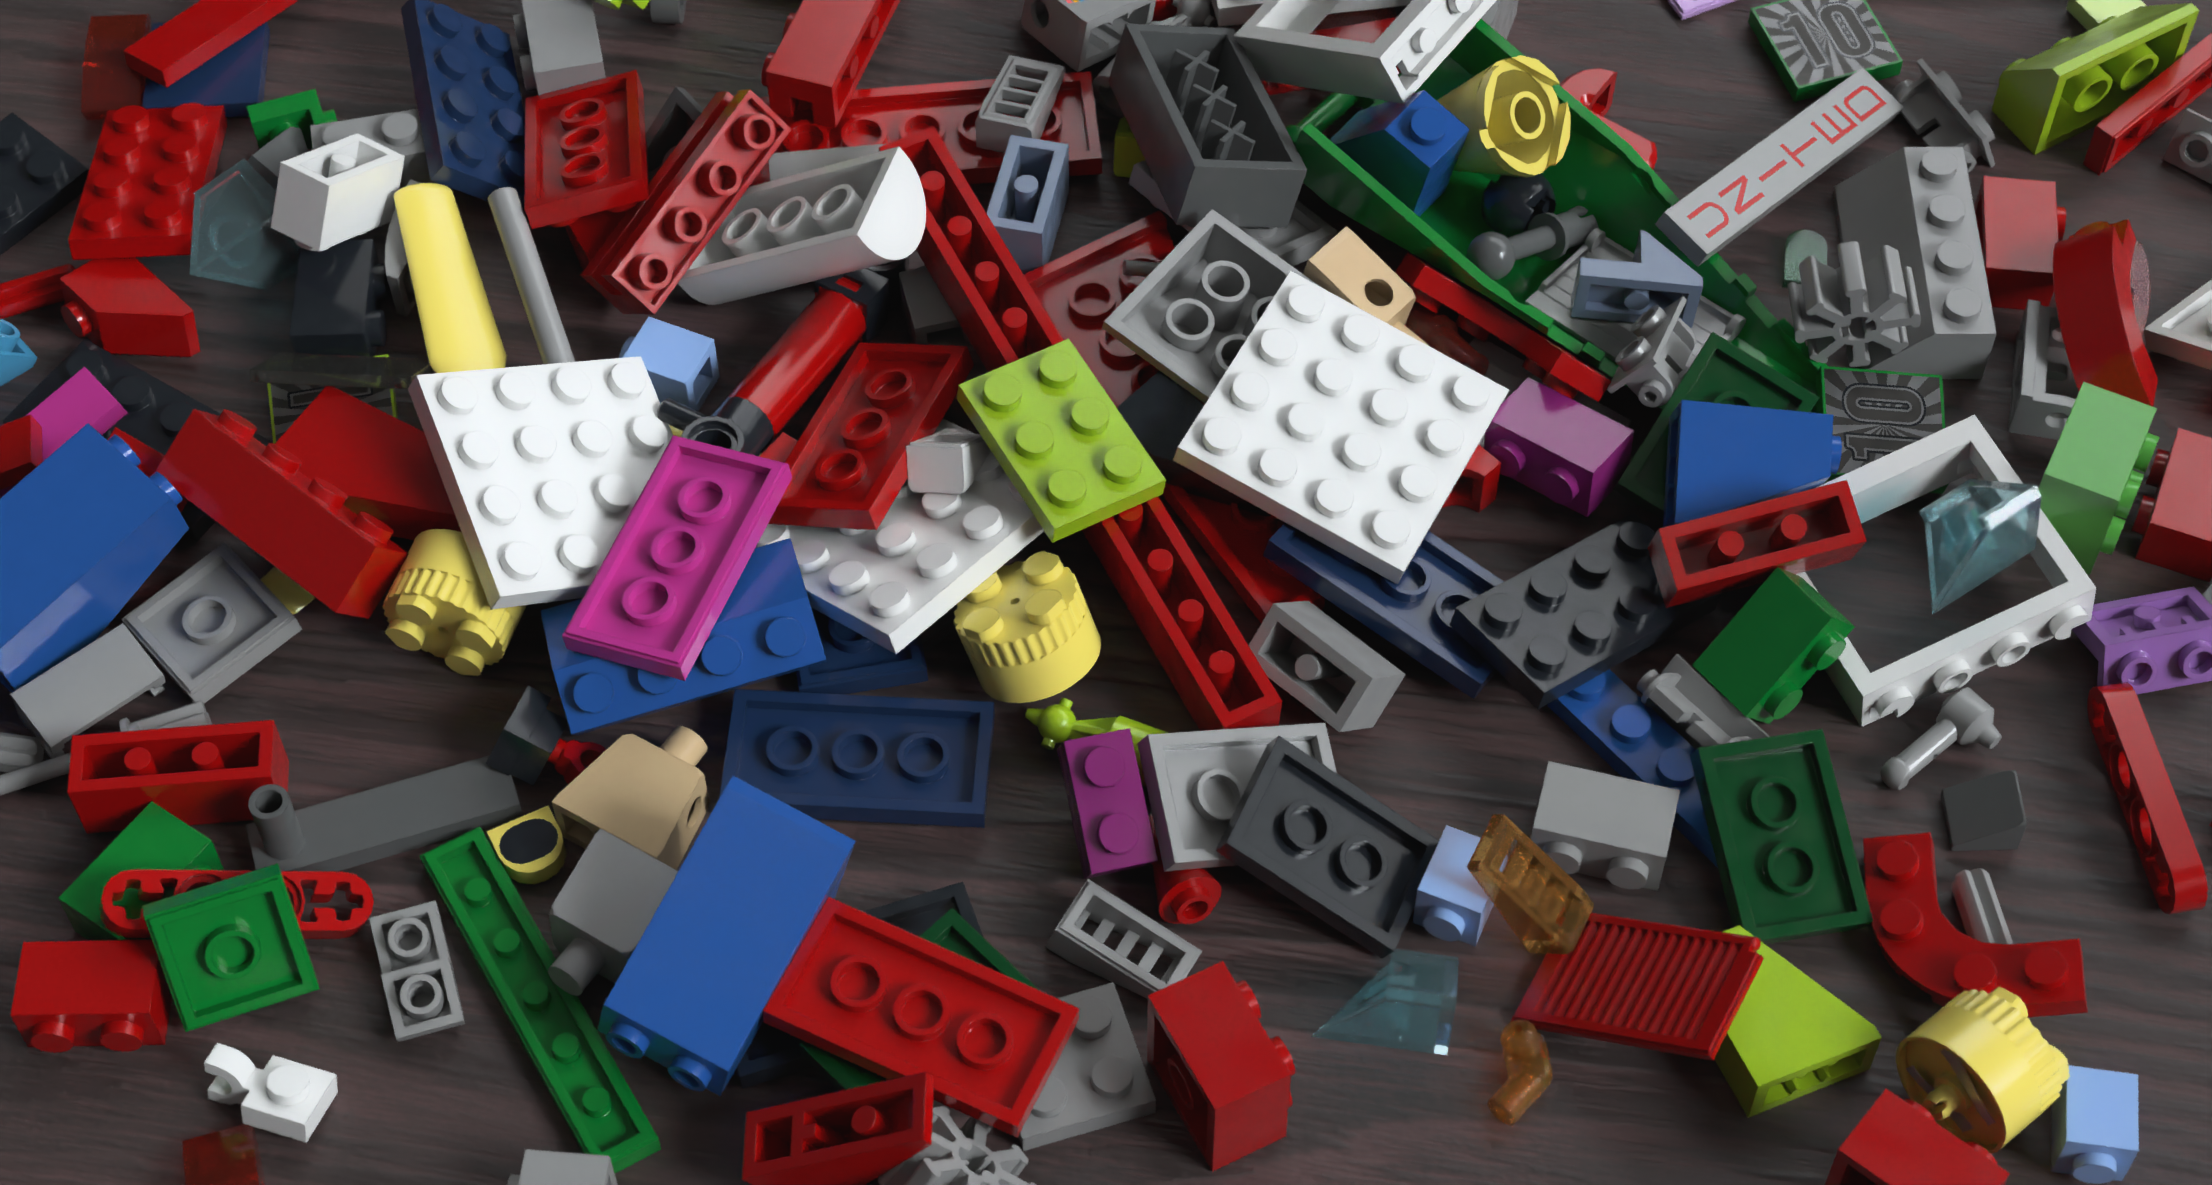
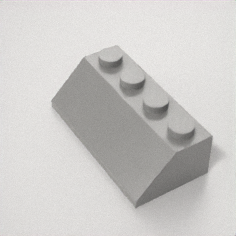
M1903 147L1837 184L1833 191L1840 243L1857 241L1859 243L1862 265L1878 254L1880 247L1883 245L1897 249L1902 270L1907 266L1912 268L1921 316V325L1919 327L1906 326L1909 345L1898 354H1892L1889 348L1870 341L1867 343L1870 364L1859 366V369L1942 375V379H1982L1997 333L1964 147Z

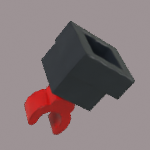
M528 686L485 764L508 776L511 774L534 786L548 761L555 765L556 771L563 775L565 781L569 784L586 769L585 766H589L607 749L594 742L581 743L576 740L565 741L560 737L568 721L546 709L551 697Z

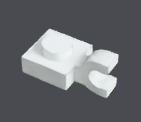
M217 1043L204 1062L205 1072L217 1075L207 1090L208 1099L225 1104H241L242 1122L244 1124L306 1143L338 1093L336 1074L274 1055L264 1070L256 1068L249 1057L241 1051Z

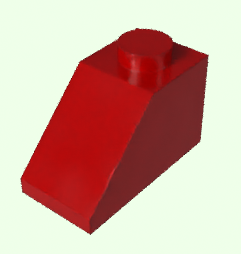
M135 257L93 259L59 278L65 305L61 306V314L69 329L77 337L82 338L86 336L95 345L112 354L192 357L201 352L193 309Z

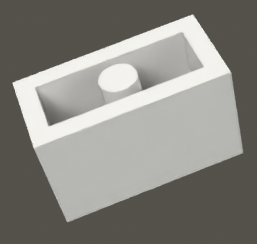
M356 133L282 161L279 169L271 228L293 238L294 242L301 248L311 251H324L331 246L355 236L363 235L374 228L391 222L396 208L394 193L400 189L405 156Z

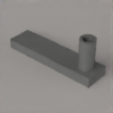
M488 755L295 811L288 792L283 787L275 784L264 785L257 788L249 798L248 806L254 822L245 826L256 870L279 863L281 871L337 872L459 837L479 826L483 830L522 817L523 813L512 775L508 776L485 764L490 756Z

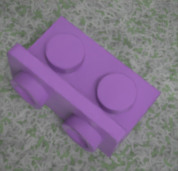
M2194 586L2094 604L2091 620L2072 629L2098 660L2097 686L2127 682L2134 688L2136 694L2212 681V605Z

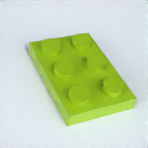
M1066 339L958 385V402L1052 543L1163 494L1166 479L1070 339Z

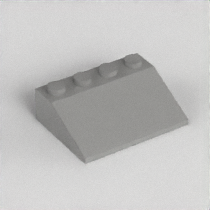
M1212 209L1104 321L1102 329L1206 404L1289 272L1292 271L1310 282L1316 283Z

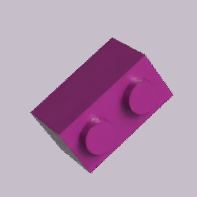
M1528 377L1499 407L1485 433L1484 449L1501 462L1500 474L1510 477L1547 496L1552 501L1588 517L1613 491V488L1630 462L1634 430Z
M1130 728L1064 741L1057 748L1084 879L1145 867L1158 861Z

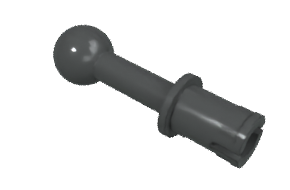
M1582 206L1573 207L1557 215L1545 212L1536 215L1530 221L1526 232L1508 238L1497 232H1485L1478 235L1470 243L1466 257L1493 281L1499 280L1512 270L1516 260L1535 254L1543 260L1552 261L1562 257L1567 249L1584 245L1588 235L1593 229L1598 228V224L1593 215L1579 218L1588 212Z

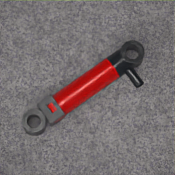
M909 256L900 260L816 280L815 298L711 416H707L672 398H667L658 407V418L683 431L682 438L759 456L850 349L859 342L870 343L888 322V311L897 309L901 305L899 272L909 270Z

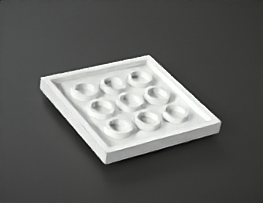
M1290 271L1182 439L1173 461L1398 584L1486 433L1496 412L1504 402L1509 389Z
M642 357L416 375L408 391L491 610L583 598L673 436L669 424L658 418L657 411L660 402Z
M945 419L941 420L934 434H974ZM990 451L971 486L966 492L961 494L913 492L908 486L907 478L877 530L768 524L756 548L791 538L811 607L897 654L1043 533L1044 530Z

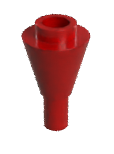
M1152 814L1148 815L1158 861L1152 864L1159 914L1163 920L1173 924L1197 923L1205 919L1218 903L1222 893L1221 885L1205 868L1164 871Z

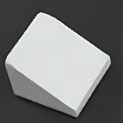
M935 433L910 442V445L906 446L908 486L913 492L961 494L966 492L991 450L980 434Z

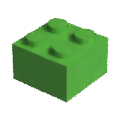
M2083 382L2044 472L2035 501L2081 567L2090 575L2099 552L2112 556L2126 522L2124 519L2128 517L2145 475L2134 471L2133 468L2146 472L2160 437L2148 433L2157 408ZM2020 540L2017 548L2028 551Z

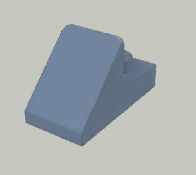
M1640 230L1632 262L1580 257L1571 296V317L1634 323L1649 308L1659 305L1664 309L1683 296L1687 301L1679 317L1692 328L1703 289V277L1648 232Z

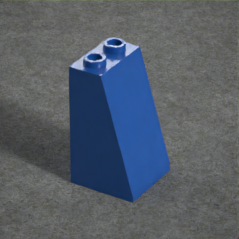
M89 423L0 498V683L10 693L18 690L94 642L189 529L177 508V505L183 501V498L176 488L157 471L150 477L145 475L137 467L141 464V460L124 440L116 434L106 440Z
M732 776L603 1004L597 1030L605 1034L609 1044L619 1052L633 1058H641L644 1055L667 1067L670 1076L684 1087L700 1092L708 1089L721 1096L764 1021L763 1009L828 896L833 899L835 898L856 841L741 779Z

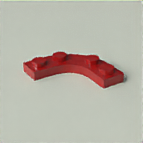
M1409 252L1406 253L1395 273L1411 284L1410 288L1415 294L1416 302L1434 313L1439 311L1442 304L1460 314L1454 324L1483 342H1486L1490 334L1503 340L1527 356L1521 367L1542 379L1541 381L1555 391L1571 399H1574L1578 391L1599 402L1610 385L1611 380L1557 343L1521 323L1519 319Z
M1931 832L1863 838L1866 896L1873 918L1872 927L1884 957L1900 977L1902 975L1906 977L1912 984L1930 994L1933 1002L1943 1007L1965 990L1975 989L1978 992L1984 990L1990 994L1997 987H2002L2022 999L2028 1011L2027 1018L2088 1013L2080 938L2019 944L1978 941L1959 932L1941 913L1937 895L1935 850Z

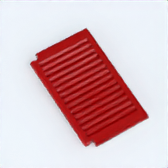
M1579 911L1572 924L1563 923L1515 1011L1511 1023L1514 1026L1713 1061L1764 960L1762 955L1757 953L1761 942L1758 937Z

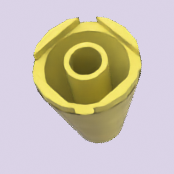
M1523 55L1504 58L1438 99L1437 101L1470 129L1453 171L1532 177L1543 173L1549 166L1556 165L1563 158L1570 139L1571 114L1567 102L1559 104L1558 97L1553 88L1554 85L1560 84L1555 74L1534 58Z

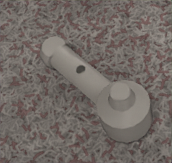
M1969 687L1963 688L1959 692L1947 697L1942 703L1936 718V724L1899 755L1890 758L1883 765L1880 775L1884 784L1891 789L1901 790L1907 786L1909 780L1955 741L1960 745L1979 743L1988 749L1994 748L2002 738V735L1993 725L1994 708Z

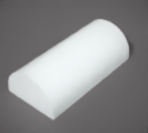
M900 146L748 187L678 284L695 300L708 305H717L906 258L918 247L926 224V202L918 173L908 156Z

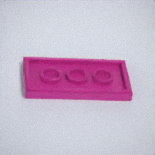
M673 435L562 635L566 648L685 681L792 479L789 464Z

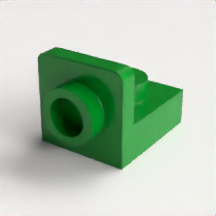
M316 89L246 106L259 149L290 126L301 129L307 149H312L310 126L337 121L334 109L322 111Z

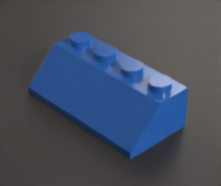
M791 538L754 549L685 681L568 650L562 635L582 599L540 611L552 669L571 735L578 736L827 662Z

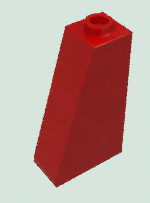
M329 384L275 443V445L284 448L302 461L298 471L310 480L318 477L339 488L348 496L344 503L347 508L357 515L362 511L378 518L394 531L393 537L414 540L421 532L431 529H449L462 532L425 433Z

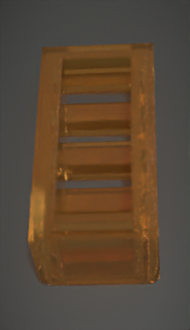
M1493 814L1467 865L1468 870L1529 953H1570L1575 948L1593 910V902L1586 892L1504 814ZM1507 855L1509 860L1503 872H1501L1499 869Z

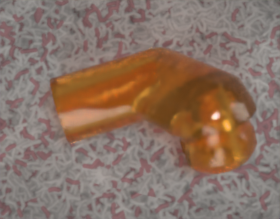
M1527 1020L1512 1021L1501 1032L1500 1042L1503 1046L1502 1053L1508 1080L1487 1102L1494 1116L1502 1123L1510 1126L1514 1125L1546 1091L1553 1079L1546 1041L1543 1035L1537 1032L1534 1024Z

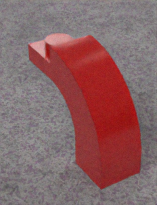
M2129 219L2112 224L2106 221L2088 224L2079 229L2074 235H2070L2069 239L2056 242L2053 250V284L2057 314L2078 391H2080L2083 382L2154 406L2158 377L2138 327L2130 286V270L2136 244L2135 234Z

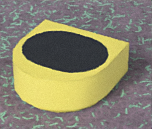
M548 805L487 831L489 842L509 878L519 883L536 884L547 881L556 875L564 865L566 849L562 833Z

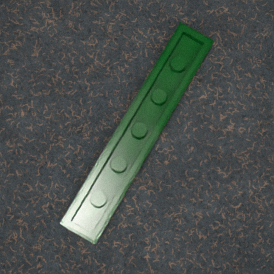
M479 826L420 855L425 872L583 1154L610 1156L613 1170L616 1174L660 1151L659 1138L579 998L562 990L549 976L548 969L556 958L481 827Z

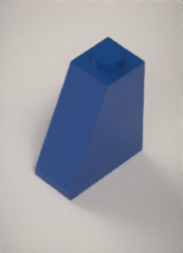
M1423 90L1414 93L1405 104L1388 101L1358 111L1330 140L1420 217L1445 192L1470 129Z
M1681 400L1669 417L1663 528L1810 490L1824 484L1831 474L1837 473L1841 461L1842 442L1840 436L1833 435V415Z

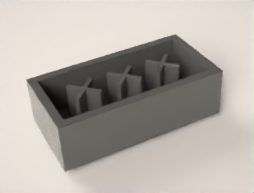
M1125 23L1108 82L1176 225L1195 227L1213 209L1237 227L1247 229H1259L1261 227L1287 228L1307 168L1245 49L1235 39L1234 35L1236 32L1234 28Z

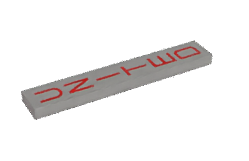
M1862 67L1667 209L1655 225L1698 267L1894 120L1903 109V106Z

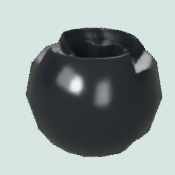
M1542 173L1532 177L1502 175L1496 182L1491 180L1488 183L1481 198L1482 215L1487 225L1494 232L1500 233L1507 238L1526 232L1530 221L1536 215L1545 212L1554 214L1556 208L1554 189Z

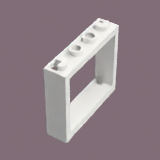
M1266 0L1238 30L1234 37L1245 49L1260 80L1405 104L1497 0H1412L1374 43L1310 34L1340 0ZM1396 65L1402 73L1400 77H1398L1399 72L1396 68Z
M1975 415L1818 487L1847 480L1862 524L1974 472L2053 588L1870 673L1850 640L1846 637L1844 639L1846 642L1844 651L1833 664L1824 670L1861 727L1893 712L1898 718L1910 710L1915 702L1938 691L1941 694L1954 692L1964 686L1973 675L1996 664L1999 667L2014 664L2022 659L2032 647L2054 637L2058 640L2069 638L2071 636V629L2090 621L2092 618L2096 593L2095 585ZM1805 572L1796 574L1798 576H1801L1810 586H1812L1816 590L1815 586L1813 585V583L1811 582V580Z

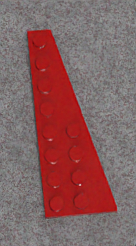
M1160 210L1024 274L1062 339H1070L1116 408L1159 371L1102 329V326L1112 312L1146 278L1123 275L1124 260L1161 263L1175 248L1167 230V219ZM1165 483L1163 497L1260 623L1263 622L1274 603L1310 601L1320 610L1324 609L1325 598L1263 556L1268 540L1285 523L1284 521L1278 520L1273 515L1267 517L1237 508L1238 504L1232 502L1230 506L1189 494L1184 488Z

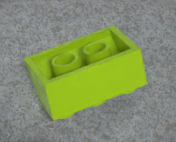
M2193 3L2140 6L2119 17H2108L2095 28L2074 38H2063L2050 49L2027 60L2018 59L2003 70L2000 75L1999 86L1991 110L2034 155L2096 126L2184 55L2199 9Z

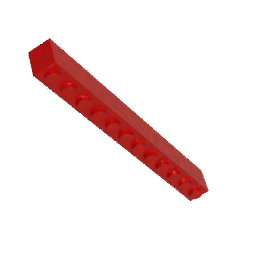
M934 126L879 147V151L900 146L918 173L926 202V224L916 251L987 371L990 372L1064 341ZM1155 497L1083 529L1082 532L1199 730L1279 726L1282 707L1280 696L1159 497Z

